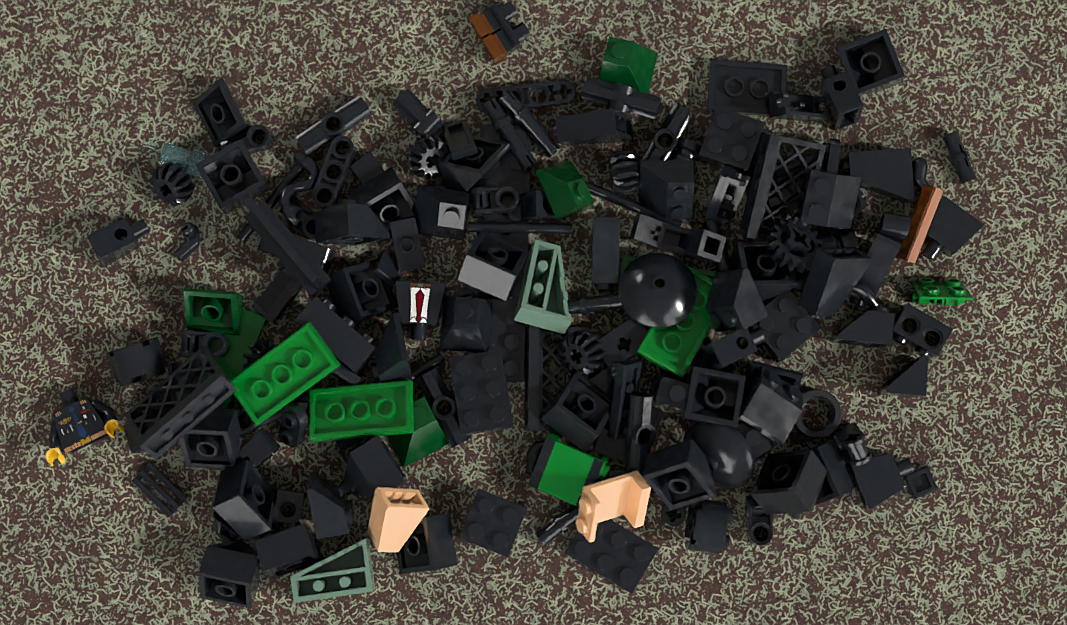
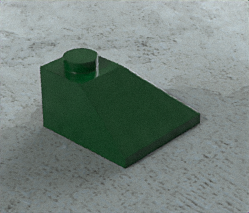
M609 36L599 80L612 84L614 82L636 88V91L649 93L658 54L635 42Z
M571 161L535 171L556 219L592 208L594 201L590 191Z
M426 397L413 402L414 433L387 435L403 468L450 444Z

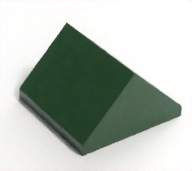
M184 288L187 330L239 335L243 295L232 291Z

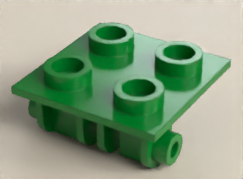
M924 277L919 278V281H911L916 291L911 293V302H916L917 305H930V299L932 305H936L937 299H939L940 305L959 306L965 300H973L968 289L958 279L947 278L944 282Z

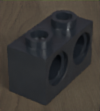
M906 303L901 307L894 320L892 339L904 346L907 343L916 348L914 352L920 356L926 355L928 358L930 356L933 358L940 354L953 329ZM904 319L912 322L913 330L911 333H906L902 329ZM927 332L935 336L936 342L934 346L926 344L925 335Z

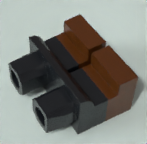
M511 1L499 7L495 3L481 14L477 13L469 17L471 27L481 43L483 42V46L494 64L519 49L520 43L530 36V32L523 22L513 28L507 22L518 15Z

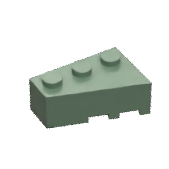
M535 239L528 253L514 320L564 334L572 319L568 311V293L565 291V274L560 246Z
M369 537L290 576L294 603L373 592L375 590Z

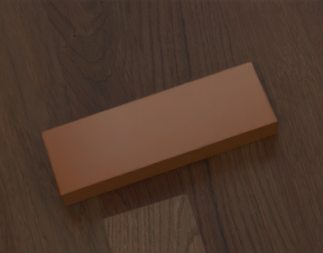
M923 185L911 216L907 238L905 240L902 239L901 247L896 257L914 264L916 263L944 190Z

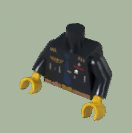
M68 389L59 394L64 408L53 413L54 419L51 422L49 434V450L45 454V458L51 466H53V461L56 458L62 464L66 460L62 451L64 454H72L104 437L110 436L114 439L115 430L118 428L121 432H124L125 428L119 423L112 407L99 399L85 397L79 400L74 389Z

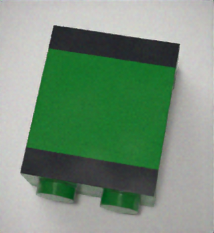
M552 433L545 439L528 485L579 507L583 487L606 480L610 471V467L607 466L610 458L604 456L598 459L562 443V436Z

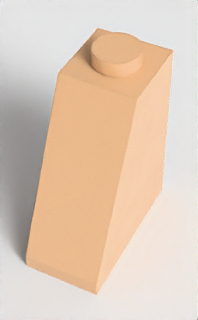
M377 487L375 490L367 533L378 552H399L428 512L429 507L419 490Z

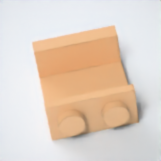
M634 471L584 486L579 501L578 518L576 519L578 531L590 543L594 542L597 523L624 515L634 528L643 526L651 490L650 485L638 471Z

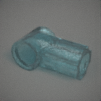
M166 143L161 152L160 164L163 165L169 161L173 164L179 162L182 169H187L188 175L194 178L200 177L201 180H204L195 164L212 156V154L197 149L192 151Z

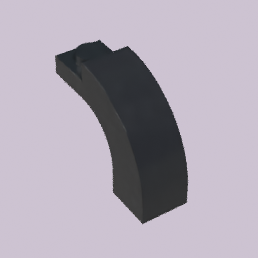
M636 214L629 239L673 255L706 262H720L727 237L705 229L683 228L643 214Z

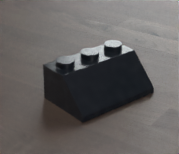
M315 296L295 319L296 323L303 327L311 322L334 356L358 376L375 354L376 348L373 346L375 341L367 333L363 332L360 335L355 331L353 327L356 324L346 315L340 318L333 312L336 307L325 297L320 300Z

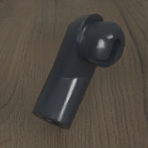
M917 157L912 161L913 183L921 193L924 184L929 186L931 184L926 180L927 161L922 157Z
M186 222L182 225L181 232H183L184 243L174 252L182 261L190 256L200 245V231L197 225L191 222Z

